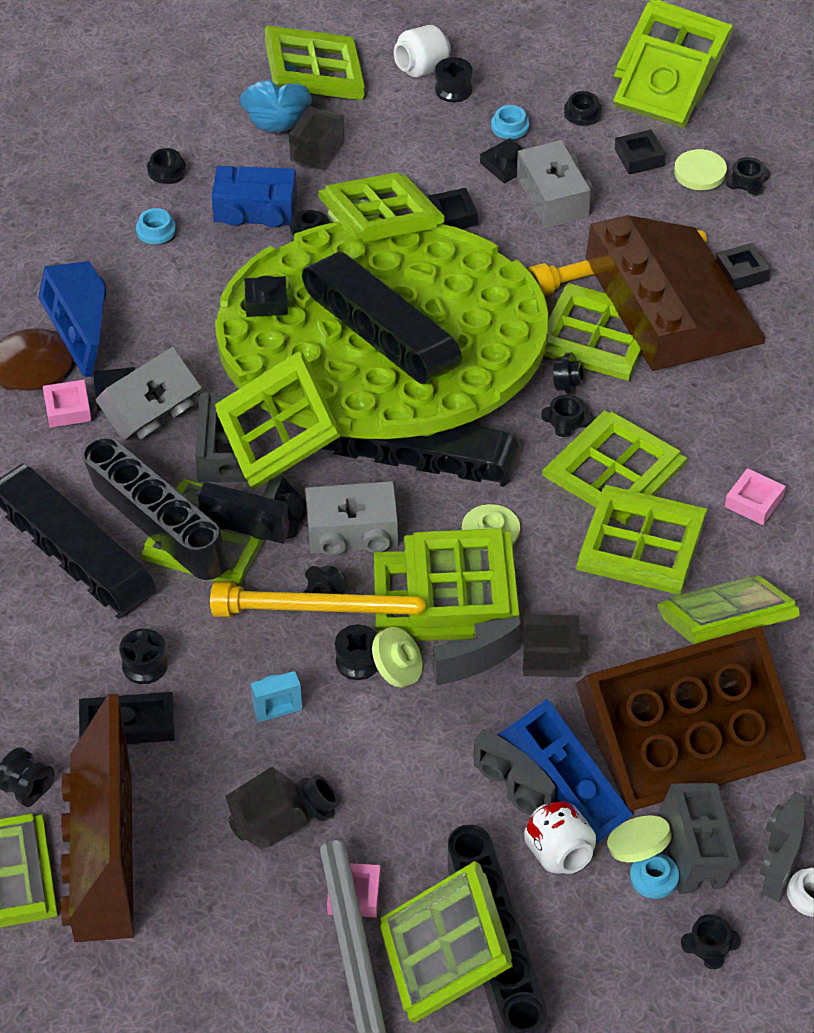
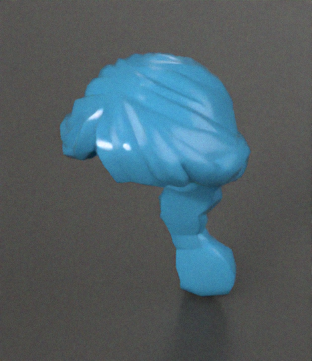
M285 65L286 71L297 72L296 66ZM268 79L250 85L241 94L239 102L241 107L248 112L251 122L254 123L257 129L268 133H281L295 128L301 122L304 111L312 103V98L306 86L298 83H288L279 88Z

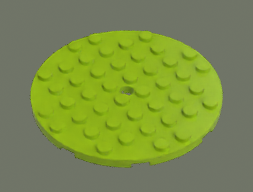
M382 217L366 219L370 222L382 219ZM339 221L294 234V241L277 249L269 246L244 264L228 282L221 295L220 308L217 319H215L216 342L221 363L227 375L238 389L301 351L310 364L342 437L394 439L431 436L437 432L472 422L494 411L521 391L533 377L545 354L548 340V310L539 284L525 266L518 260L510 261L498 253V245L476 234L449 225L437 224V228L363 242L361 239L355 240ZM341 251L347 254L449 333L460 348L462 355L461 365L426 384L416 382L316 302L305 289L302 280V270L336 252ZM286 276L288 315L246 317L244 278ZM297 380L271 397L278 413H281L306 396ZM264 401L258 404L262 409L269 412ZM310 405L285 420L307 429L317 423Z

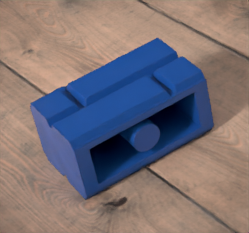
M217 166L212 190L214 222H224L228 225H238L240 223L264 224L268 227L290 225V220L294 216L297 197L296 170L292 168Z

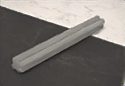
M342 840L325 842L320 846V855L357 1032L386 1033L346 843Z

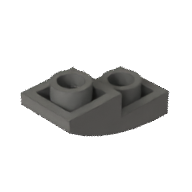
M519 617L491 619L484 623L474 624L473 640H456L443 645L433 646V673L436 685L452 683L482 673L503 662L520 649L521 634Z
M482 729L474 742V767L478 768L486 778L492 781H508L507 799L511 800L520 811L532 815L540 806L555 802L556 786L540 766L513 744L496 734Z
M794 792L785 807L781 805L776 806L766 825V831L770 832L771 835L768 846L769 853L760 869V874L765 876L762 894L780 903L784 896L787 884L794 874L805 821L804 796L797 792Z

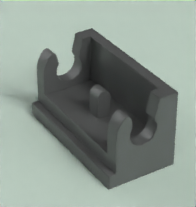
M200 392L195 452L198 482H245L246 480L216 412L215 404L229 395H209V392ZM246 412L238 417L245 435L249 433L250 420L249 413Z
M671 784L658 812V816L668 822L672 832V839L667 846L669 857L675 862L679 870L678 892L679 894L693 893L698 888L699 882L705 879H711L712 889H720L726 884L731 872L738 870L740 861L718 784Z

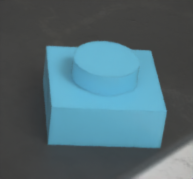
M295 671L281 675H270L260 681L250 683L253 710L258 722L302 710L301 685Z

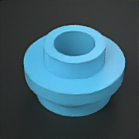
M505 105L500 107L493 116L491 129L500 138L518 139L529 131V119L521 107Z
M160 208L144 211L136 224L138 238L147 244L165 243L172 239L176 232L175 221L167 211Z
M657 854L649 859L633 862L630 870V881L633 888L642 896L652 899L664 898L673 893L677 888L679 870L671 858L663 854ZM656 869L661 871L663 875L653 877L647 871Z

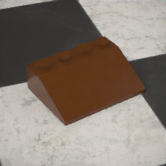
M630 215L591 223L585 259L589 262L593 273L615 306V310L628 332L641 348V354L652 371L764 344L765 336L695 227Z
M762 625L591 673L575 683L590 731L623 802L630 811L663 802L671 784L717 783L719 786L805 760Z
M108 694L70 753V773H62L63 801L70 802V813H62L61 816L63 842H70V854L61 855V874L63 884L70 883L69 896H61V920L63 926H71L74 942L134 938L132 772L119 694Z

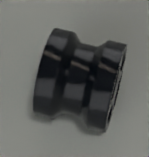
M451 57L441 60L436 65L435 78L437 82L435 93L441 100L456 103L469 98L472 94V84L470 81L473 69L471 64L462 58Z
M355 624L345 627L337 634L334 643L336 651L335 662L337 670L342 676L352 680H364L376 674L378 669L372 654L373 640L377 635L374 629L366 625Z
M136 629L129 632L121 640L119 652L122 659V671L131 682L150 684L164 676L167 670L165 642L159 633L150 629ZM150 656V660L143 662L145 657Z
M23 747L10 751L0 763V789L5 793H15L16 800L25 807H31L50 789L54 781V768L44 761L35 762L33 754Z

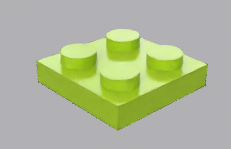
M641 34L613 99L615 107L685 129L714 62L713 57L701 51Z

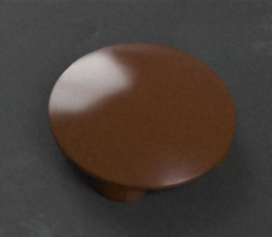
M31 328L14 332L0 341V386L6 390H38L46 385L63 383L65 375L72 365L73 357L60 335L47 329Z

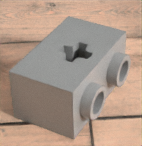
M562 140L518 150L517 178L545 228L589 217L590 202L594 201L592 184L589 179L583 178L576 156L569 154Z
M172 346L107 387L95 401L122 439L126 441L137 434L139 439L142 440L161 427L158 419L170 413L173 418H176L195 404L191 398L201 389V386ZM153 394L156 399L148 401L145 396Z
M393 481L305 488L310 554L322 553L327 556H335L343 551L367 550L374 553L382 552L387 548L398 547V522Z

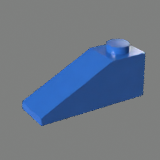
M90 261L44 266L38 299L66 344L82 375L90 377L93 373L99 346L103 301L106 298L104 279L98 276Z
M548 698L528 710L496 734L516 746L540 766L556 786L555 802L565 801L576 806L594 830L597 843L633 815Z

